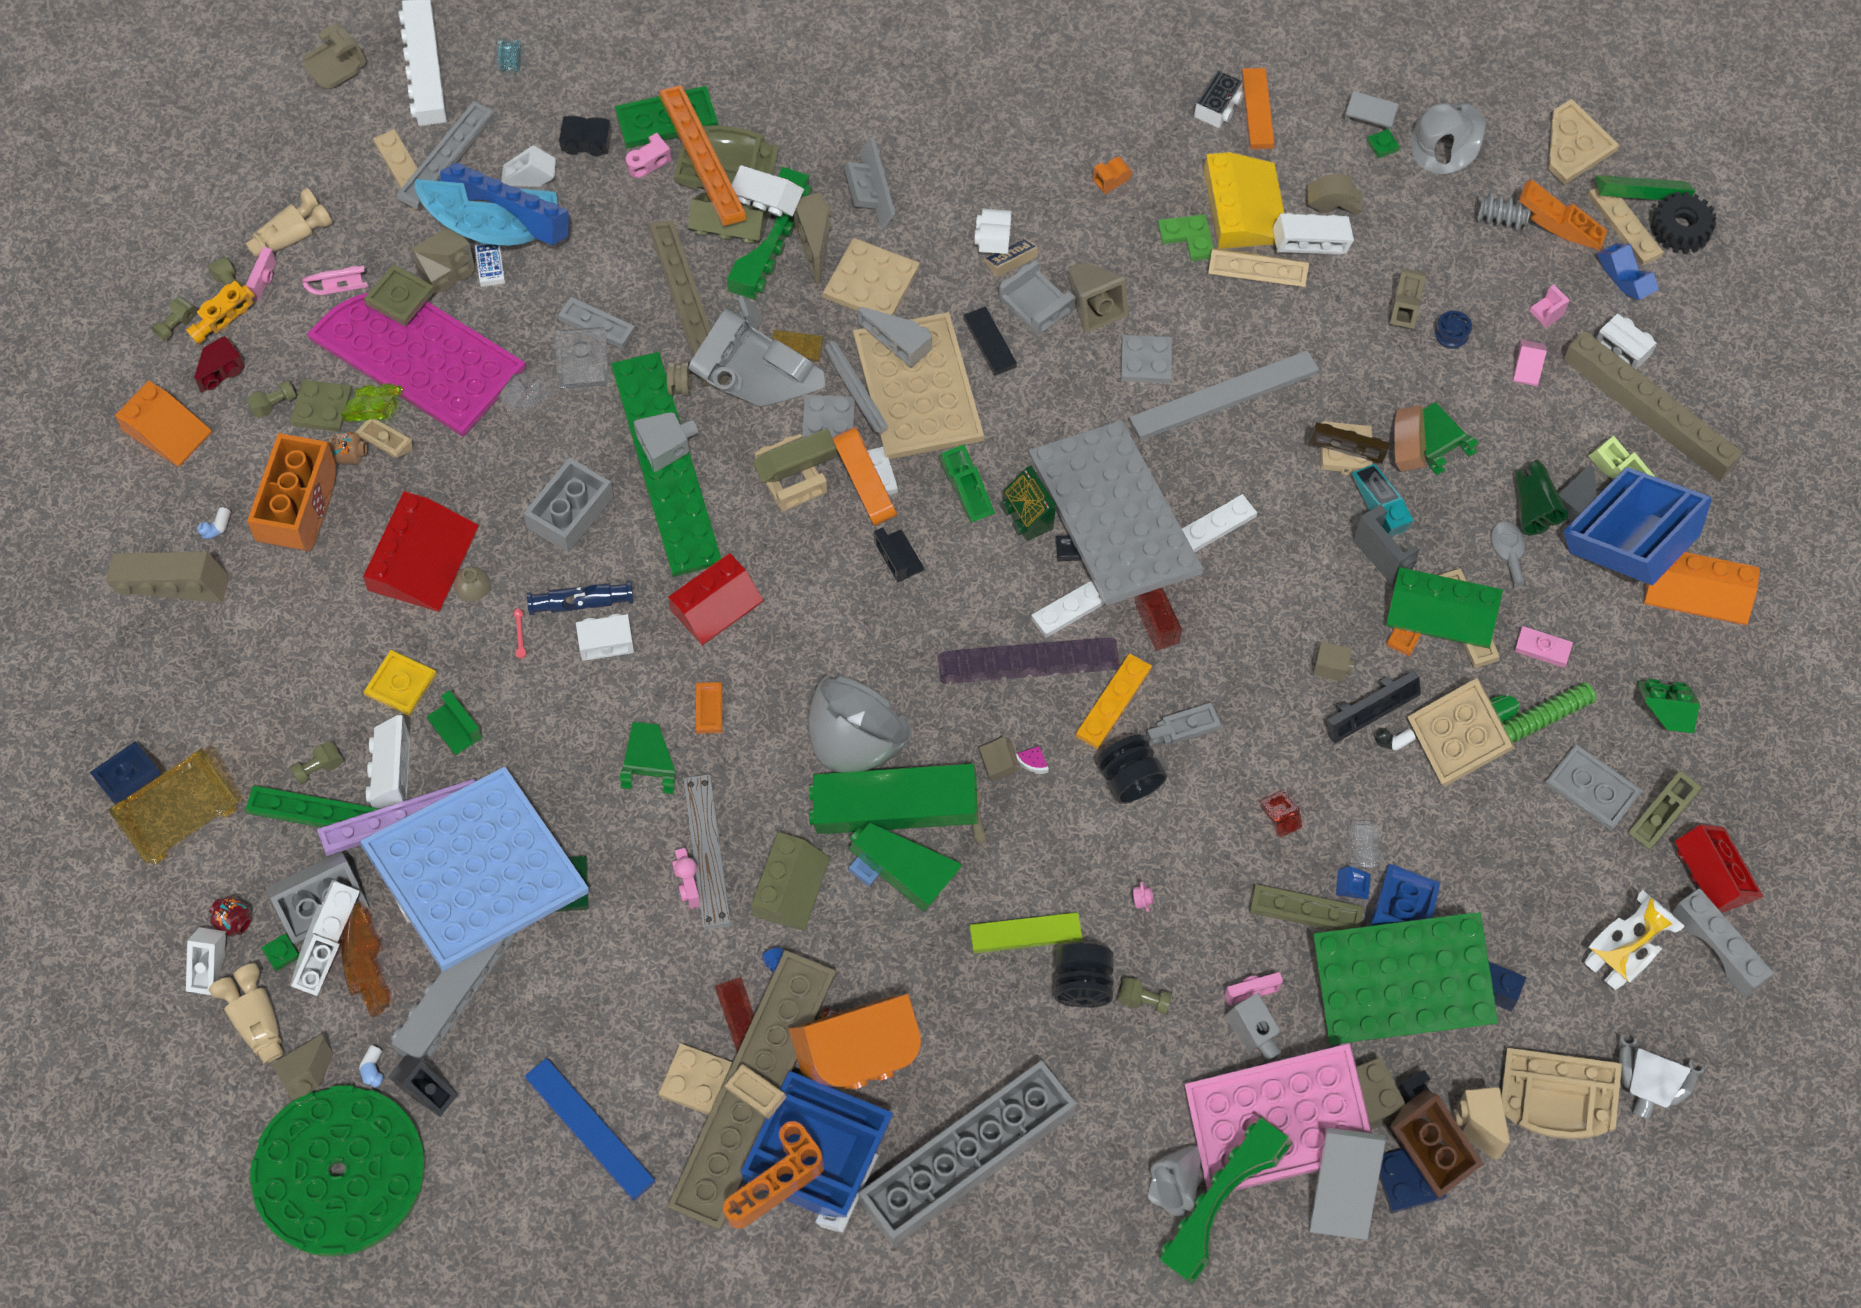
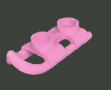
M351 266L335 271L327 270L302 278L305 289L316 295H326L368 287V282L363 283L361 272H365L364 266ZM321 279L323 290L311 287L308 282ZM347 281L348 285L338 287L337 282Z

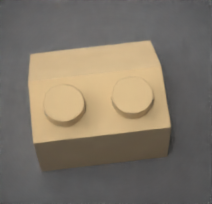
M1500 1088L1465 1090L1463 1096L1458 1101L1456 1109H1453V1118L1471 1143L1492 1159H1500L1510 1144Z

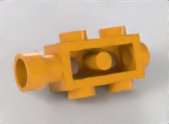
M236 281L225 285L219 294L201 305L197 313L202 320L196 325L192 324L189 326L186 332L200 345L206 340L205 336L213 331L216 335L220 330L227 328L229 323L236 317L245 314L253 304L251 299L255 295L246 285L241 287ZM239 303H243L241 308H236ZM224 319L222 324H217L218 320Z

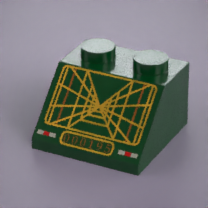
M1030 465L1003 490V500L1001 502L1003 512L1007 516L1011 515L1014 520L1013 526L1016 533L1023 535L1026 541L1053 530L1056 511L1055 502Z

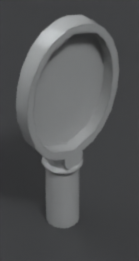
M1506 521L1500 522L1491 533V544L1496 555L1509 563L1508 567L1510 568L1513 584L1515 587H1519L1524 584L1520 562L1518 561L1524 553V537L1516 525Z

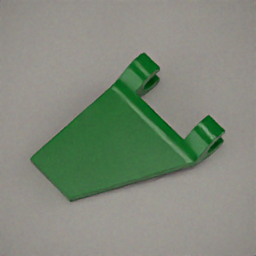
M1436 402L1423 409L1426 442L1424 453L1429 467L1436 476L1445 472L1442 466L1447 462L1443 455L1458 446H1461L1468 457L1477 453L1474 447L1479 445L1478 441L1474 437L1467 435Z
M632 722L625 760L619 778L621 789L631 790L633 775L635 774L663 778V793L674 794L676 771L658 724Z

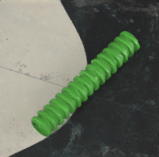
M1582 682L1580 686L1576 685L1573 689H1568L1566 692L1560 693L1559 696H1554L1552 699L1540 703L1539 706H1534L1532 710L1528 709L1525 713H1520L1518 717L1514 716L1511 720H1506L1503 726L1512 743L1518 742L1520 738L1524 739L1527 735H1532L1534 731L1538 732L1541 728H1546L1555 721L1566 718L1568 714H1574L1575 711H1580L1582 707L1586 708L1589 704L1595 703V691L1590 684Z

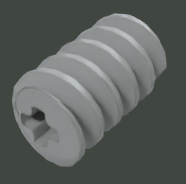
M1490 192L1487 198L1483 195L1478 213V221L1481 222L1483 217L1487 216V224H1490L1496 218L1497 226H1500L1503 220H1505L1506 228L1509 229L1512 223H1515L1516 230L1518 231L1522 225H1525L1526 229L1531 210L1526 206L1523 207L1519 200L1513 205L1512 197H1509L1504 203L1503 195H1499L1495 201L1494 194Z

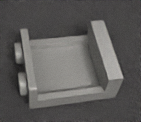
M1035 260L1031 264L1024 265L1011 278L1008 277L1002 281L999 287V299L1039 336L1074 310L1076 297L1070 291L1063 295L1039 271L1040 263Z

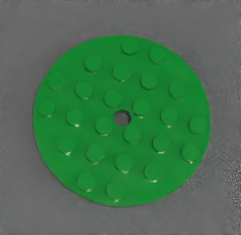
M331 1086L330 1089L315 1093L309 1092L307 1095L301 1096L289 1103L266 1126L257 1142L258 1147L255 1151L254 1159L251 1160L250 1184L253 1201L266 1226L274 1235L290 1247L304 1253L325 1257L355 1254L369 1249L389 1237L401 1226L413 1210L420 1195L425 1174V1156L422 1142L408 1115L386 1096L373 1090L368 1091L354 1088V1086ZM335 1164L345 1165L343 1176L333 1177L330 1175V1170Z

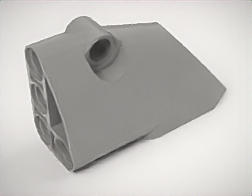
M725 309L688 367V370L709 382L721 392L729 393L760 407L787 401L826 388L824 371L776 339L772 340L756 330L747 320L729 309ZM723 375H731L732 381L729 385H720V378Z

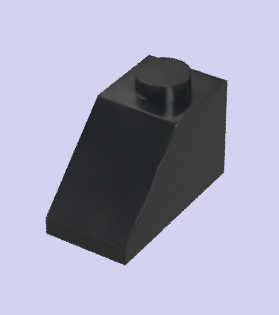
M405 1055L388 1077L404 1093L439 1117L443 1115L458 1096L425 1063L408 1055Z

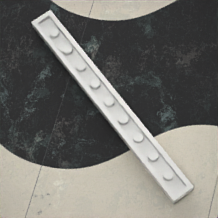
M1242 494L1182 528L1192 549L1196 552L1257 517V512ZM1091 580L1031 615V620L1043 636L1047 638L1105 603L1094 581Z

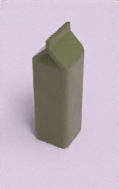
M828 428L767 451L752 462L762 483L776 482L836 458L837 448Z

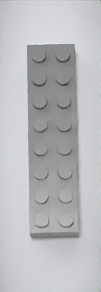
M1041 1060L858 1193L859 1204L892 1248H894L1075 1115L1077 1104Z

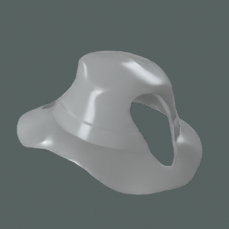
M1440 103L1433 105L1421 115L1412 131L1411 150L1414 159L1422 168L1441 175L1454 173L1465 168L1479 153L1485 132L1486 120L1480 111L1471 104L1460 103L1450 105ZM1452 134L1454 141L1451 150V160L1448 164H1443L1436 158L1435 146L1441 137Z

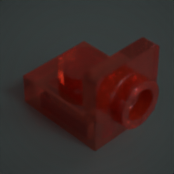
M1284 790L1260 801L1261 809L1275 824L1276 834L1279 838L1302 828L1300 808Z

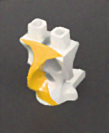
M1643 890L1638 894L1637 900L1641 903V906L1637 912L1625 921L1621 918L1616 919L1589 946L1593 951L1587 957L1585 964L1597 973L1605 963H1608L1614 970L1605 981L1615 990L1619 989L1627 981L1632 983L1662 950L1659 945L1655 947L1650 943L1657 935L1663 931L1678 932L1685 927L1673 914ZM1642 923L1645 926V933L1643 936L1637 937L1634 934V927L1636 924ZM1619 930L1623 933L1621 940L1616 942L1612 939V935L1615 931ZM1646 948L1648 954L1645 958L1638 960L1635 956L1640 949Z

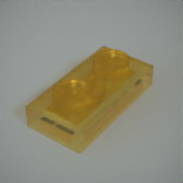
M781 330L773 331L772 340L780 341L809 361L820 362L823 336Z

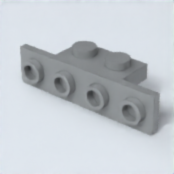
M869 138L860 150L863 164L847 162L844 170L854 206L875 209L880 228H885L895 215V207L892 204L889 186H887L884 168L879 157V149L876 146L875 139Z

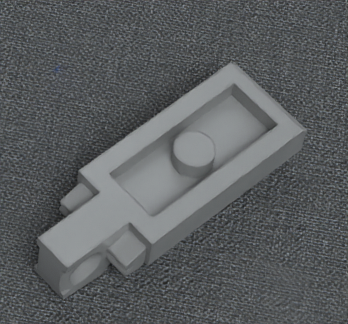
M1208 703L1163 717L1162 721L1156 724V728L1147 730L1146 738L1150 746L1164 742L1165 745H1173L1220 730L1222 725L1212 703Z

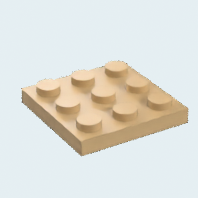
M853 238L823 292V298L857 311L860 307H865L894 315L918 272L920 263Z
M1478 678L1408 716L1428 759L1444 787L1515 749Z

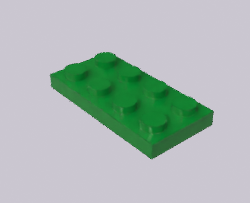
M707 86L684 90L702 127L718 126V120ZM659 96L614 106L626 149L649 144V137L655 133L662 140L679 137Z

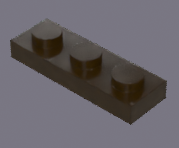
M1316 422L1309 439V444L1382 464L1387 455L1390 445L1389 442L1382 441L1376 437L1364 436L1355 431H1346L1333 427L1330 424Z

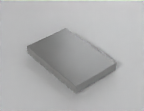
M1577 744L1545 783V785L1611 831L1643 791Z

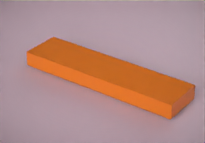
M1242 68L1241 74L1250 149H1274L1266 68Z

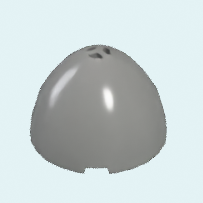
M828 675L821 679L814 693L808 714V730L812 749L818 761L836 773L867 771L885 764L910 741L912 736L910 725L904 715L898 717L890 709L891 702L884 696L861 682L840 675L836 679H829Z

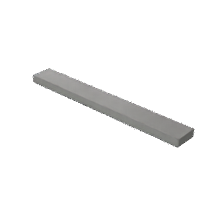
M1307 350L1130 416L1129 423L1139 441L1317 375L1319 368Z

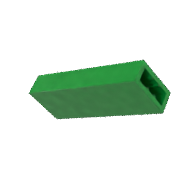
M974 764L813 774V784L809 785L810 801L813 800V809H809V823L814 825L817 834L855 832L859 827L865 829L869 823L885 830L978 824L977 773Z

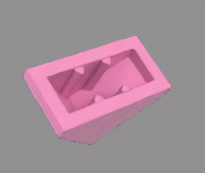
M1520 340L1513 378L1514 382L1538 386L1547 352L1545 344Z

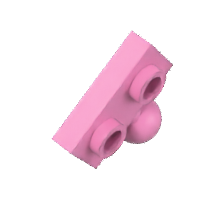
M686 848L675 850L676 860L672 861L675 876L682 878L683 885H679L682 901L688 900L690 909L699 907L700 899L693 877L697 872V865L693 859L688 857Z

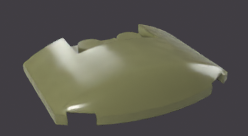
M703 126L731 185L740 165L770 175L774 174L779 150L777 144L774 143L773 148L764 141V136L737 127ZM681 143L674 180L695 190H698V187L704 188Z

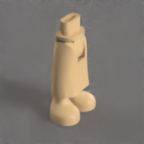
M308 188L301 191V205L297 209L290 204L262 226L257 233L252 234L253 238L245 243L255 258L260 255L263 247L270 248L275 252L312 235L311 230L316 227H328L332 224L329 214L321 204H318Z
M248 964L239 968L234 973V978L243 989L245 995L240 996L235 981L228 977L217 980L209 986L208 990L212 997L224 999L229 1003L224 1008V1011L244 1041L256 1056H260L265 1065L284 1055L280 1046L282 1040L279 1037L276 1018L268 995L264 988L258 989L256 985L260 973L257 964Z

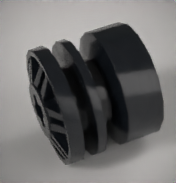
M1138 734L1121 739L1104 750L1097 759V765L1103 771L1102 774L1105 779L1111 780L1109 787L1117 801L1121 804L1131 803L1152 794L1167 779V774L1157 758H1153L1155 752L1149 746L1145 735Z
M1091 943L1069 944L1057 949L1055 971L1059 976L1055 979V986L1057 987L1055 988V1000L1065 1006L1087 1008L1101 1007L1111 1003L1113 1000V980L1110 975L1113 974L1114 962L1112 950L1105 946Z

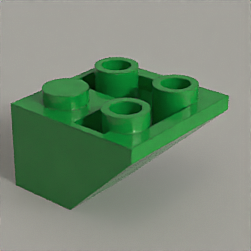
M1657 679L1638 680V688L1645 702L1667 730L1694 734L1700 703L1688 684L1683 682L1664 684Z

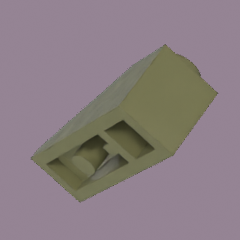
M1680 770L1628 833L1651 850L1704 788Z

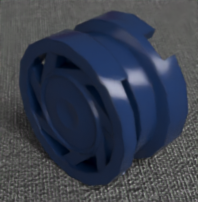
M1455 310L1443 313L1438 319L1435 329L1436 340L1440 345L1449 349H1458L1465 345L1472 330L1470 318L1466 314Z

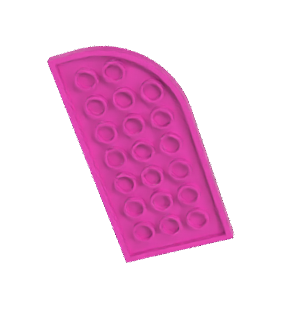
M364 293L335 306L307 333L309 340L462 437L469 432L526 369L524 361L427 301L410 322L403 326L365 305L364 298L368 293Z

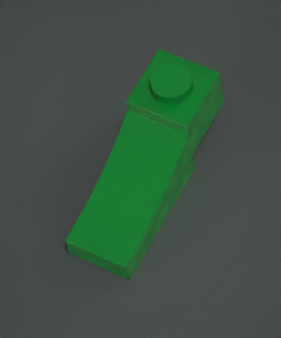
M965 444L939 454L938 458L946 478L952 484L970 523L995 514L976 466H973Z

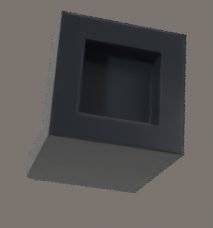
M1425 1070L1401 1082L1398 1090L1405 1104L1424 1090L1430 1091L1427 1085L1431 1078Z

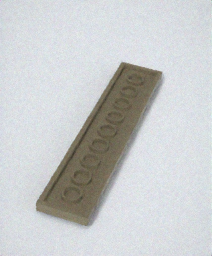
M784 951L667 1206L669 1210L721 1232L726 1220L723 1212L724 1202L729 1196L740 1189L743 1183L740 1172L766 1120L765 1116L729 1092L725 1085L743 1064L779 1090L781 1089L788 1072H792L797 1063V1057L788 1029L814 1021L817 1018L836 976L835 970L789 951Z

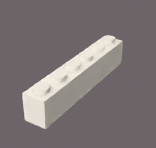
M431 0L402 1L403 11H399L401 25H405V29H401L403 44L407 43V47L403 48L405 62L410 64V66L405 67L407 79L412 81V84L408 85L409 97L414 99V103L410 104L412 118L417 117L419 126L447 122Z

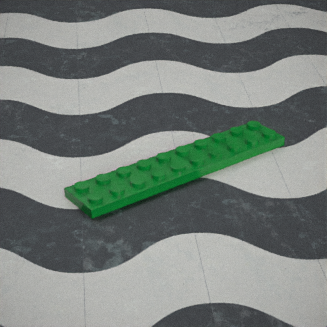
M655 352L611 363V368L672 577L708 569L721 559V555L690 453L688 452L676 461L654 472L635 434L634 421L672 412L680 423L673 396L668 393L667 376L660 353Z

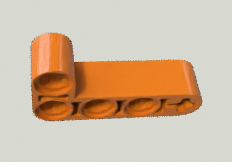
M852 427L832 437L874 526L897 516L896 509L871 460L858 429Z
M795 1121L788 1122L780 1129L779 1137L781 1144L788 1156L725 1200L723 1212L731 1227L736 1229L747 1227L822 1173L824 1169L822 1153L800 1123ZM792 1134L801 1136L795 1143L786 1141ZM813 1156L817 1158L815 1164L811 1166L803 1164L807 1157ZM785 1173L793 1175V1178L787 1183L779 1181L781 1175ZM766 1190L769 1192L765 1199L759 1200L755 1198L758 1191ZM750 1199V1202L752 1204L751 1208L749 1206V1203L746 1202V1200ZM738 1208L743 1213L737 1215V1213H733V1210Z

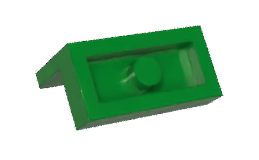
M448 690L441 695L443 706L427 715V720L453 754L458 755L481 740L482 736L479 727L451 691Z

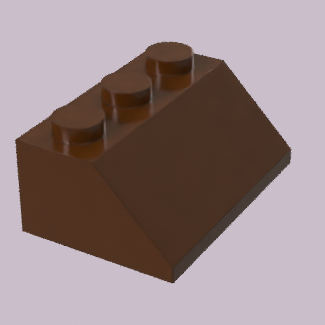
M1427 1090L1421 1092L1401 1108L1391 1125L1392 1130L1437 1198L1442 1197L1484 1165L1437 1093Z

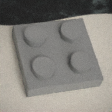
M1122 336L1121 381L1171 383L1172 337Z
M805 395L802 438L825 428H828L831 436L834 437L854 427L855 399L850 396Z

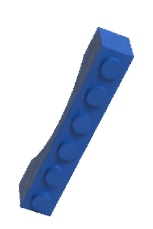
M461 163L451 164L440 171V181L464 183L468 201L475 199L486 200L500 205L516 216L534 238L554 245L568 237L569 210L559 207L555 203L540 199L537 195L526 193L518 187L507 185L499 179L486 176L480 171L467 168Z

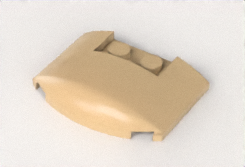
M1507 1048L1502 1090L1504 1114L1512 1122L1526 1130L1555 1138H1590L1608 1131H1614L1617 1121L1622 1064Z

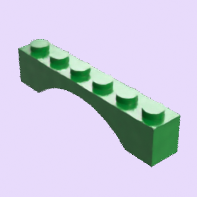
M782 166L777 177L787 179L803 188L804 191L801 197L811 195L812 186L810 185L809 175ZM783 213L781 217L777 216L773 229L767 238L756 249L735 261L727 278L728 292L756 300L759 293L764 292L767 284L766 277L774 272L776 266L775 259L777 255L781 256L784 251V240L786 236L790 237L792 235L794 214L790 216Z
M1261 1117L1257 1123L1253 1122L1250 1124L1245 1132V1140L1240 1146L1237 1145L1232 1149L1228 1156V1164L1223 1170L1219 1169L1215 1173L1211 1181L1213 1184L1207 1193H1202L1195 1202L1196 1209L1190 1217L1186 1216L1178 1226L1179 1233L1173 1241L1169 1240L1161 1250L1162 1257L1159 1260L1191 1285L1195 1283L1209 1263L1211 1229L1223 1202L1236 1187L1249 1177L1261 1171L1277 1167L1293 1144L1287 1135Z

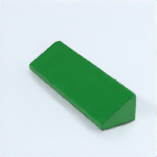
M1595 176L1600 196L1664 200L1665 196L1669 194L1672 197L1674 192H1679L1680 196H1683L1684 192H1690L1689 196L1691 197L1695 193V189L1686 181Z

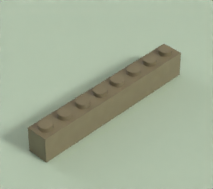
M1584 331L1569 345L1564 358L1567 364L1719 482L1736 467L1743 454L1740 449L1587 331Z

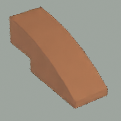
M1422 405L1398 409L1396 412L1394 433L1395 463L1400 472L1425 467L1424 451L1426 450Z

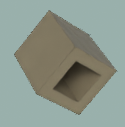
M1321 642L1313 675L1344 682L1346 674H1352L1355 659L1350 658L1352 648Z

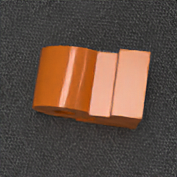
M1116 157L1109 161L1108 164L1100 163L1094 166L1093 181L1104 194H1107L1127 182L1131 178L1133 171L1121 157Z

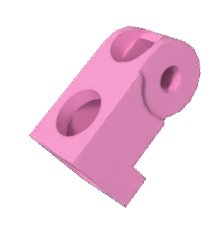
M657 133L649 137L650 143L640 150L630 151L627 154L626 164L631 176H645L672 161L670 148Z

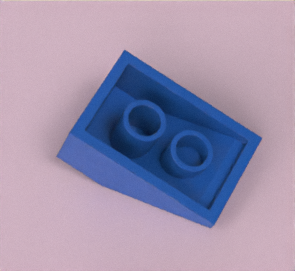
M1389 864L1369 926L1432 918L1441 882Z

